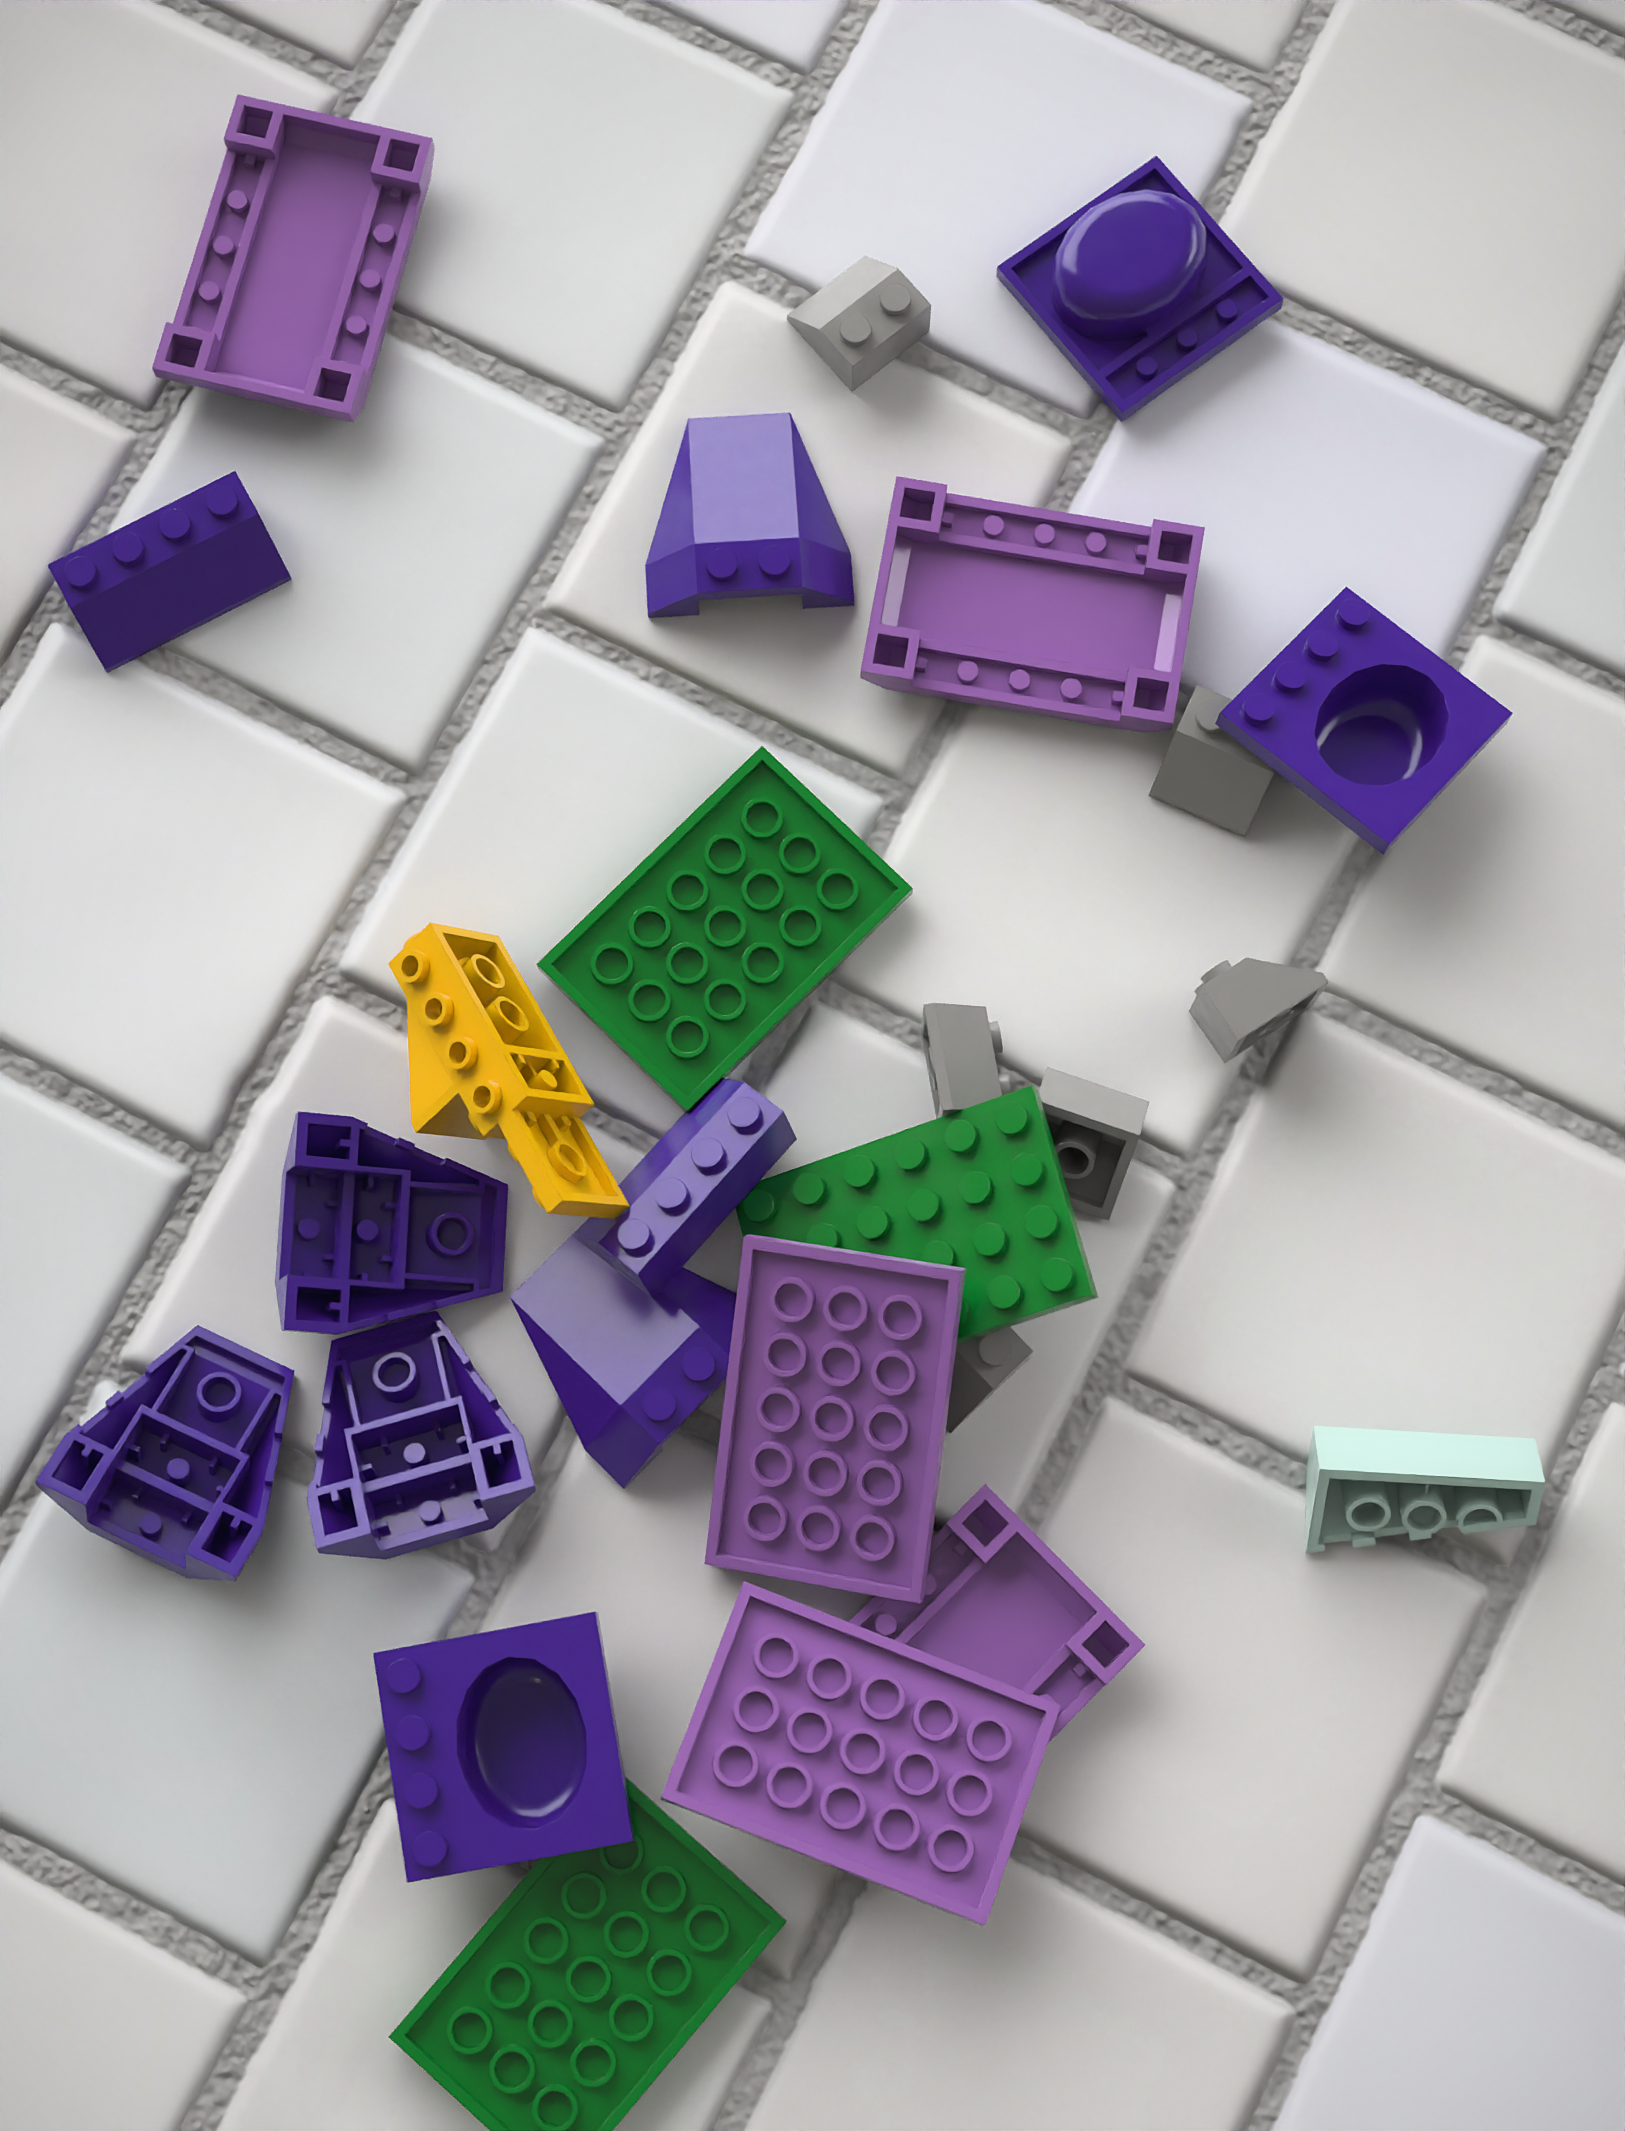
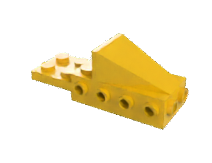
M429 923L421 932L411 936L404 943L403 949L388 965L407 998L411 1125L415 1132L486 1140L488 1137L507 1139V1148L510 1155L523 1168L533 1187L532 1194L535 1200L546 1210L547 1214L617 1218L630 1205L581 1120V1117L595 1104L500 937L435 923Z

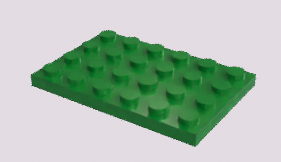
M761 746L536 965L684 1112L688 1113L722 1078H726L907 900L912 895L913 888L772 754Z
M1033 1085L760 1180L736 1207L743 1239L744 1236L752 1234L966 1268L957 1344L1098 1298L1039 1091Z
M626 1776L625 1780L635 1841L540 1858L389 2035V2038L490 2131H613L787 1922L783 1916Z

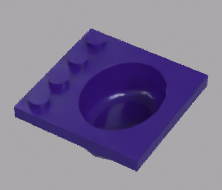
M1157 155L997 266V278L1121 422L1282 308L1284 299Z
M1345 587L1219 713L1215 724L1384 855L1502 730L1513 713L1348 587Z
M595 1611L373 1653L407 1883L635 1841L598 1612Z

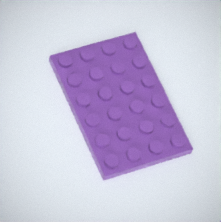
M752 1234L744 1236L704 1564L917 1604L924 1600L966 1268Z
M743 1581L660 1800L975 1924L985 1926L1061 1705Z

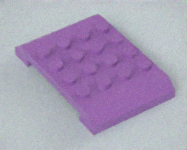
M237 94L223 138L227 147L224 161L173 323L166 322L152 370L158 378L354 422L364 407L431 181L435 151L433 139Z
M896 476L860 678L888 690L1137 732L1169 731L1172 729L1205 527L1153 519L1152 526L1150 527L947 493V484Z
M986 1484L932 1537L924 1600L917 1604L874 1596L849 1621L867 1630L1061 1705L1049 1742L1145 1646L1103 1601Z

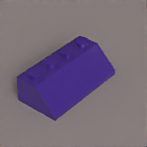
M236 471L48 564L69 608L107 673L292 580Z
M722 1078L688 1113L685 1112L618 1185L630 1206L615 1219L589 1217L575 1232L574 1236L654 1299L797 1140L784 1111L745 1082Z

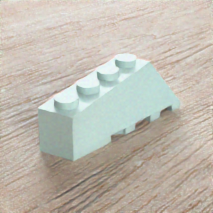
M1313 1426L1306 1473L1305 1553L1326 1551L1325 1544L1351 1540L1353 1548L1376 1545L1375 1537L1409 1533L1410 1541L1432 1538V1533L1440 1529L1459 1527L1462 1534L1536 1525L1545 1485L1536 1441L1532 1438Z

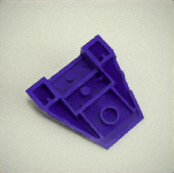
M790 412L688 418L645 564L648 618L700 615L699 600L802 594L803 609L854 606L851 552Z
M298 1111L295 1115L281 1182L275 1288L281 1330L338 1335L503 1292L508 1184L449 1158L442 1159L415 1147L414 1143L399 1137L396 1139L367 1126L368 1123L355 1117Z
M574 1232L509 1297L585 1451L625 1489L663 1451L661 1446L727 1380L737 1293L682 1267L659 1294L652 1299L576 1239Z
M437 1310L331 1340L322 1397V1405L324 1407L320 1434L316 1435L314 1448L317 1457L313 1483H309L307 1504L318 1553L390 1559L493 1529L537 1491L523 1436L504 1412L489 1386L485 1384L471 1360Z
M197 1325L147 1366L145 1374L122 1393L118 1390L106 1400L105 1407L84 1425L80 1426L77 1424L65 1434L36 1479V1486L88 1531L185 1578L236 1582L264 1533L294 1380V1370Z

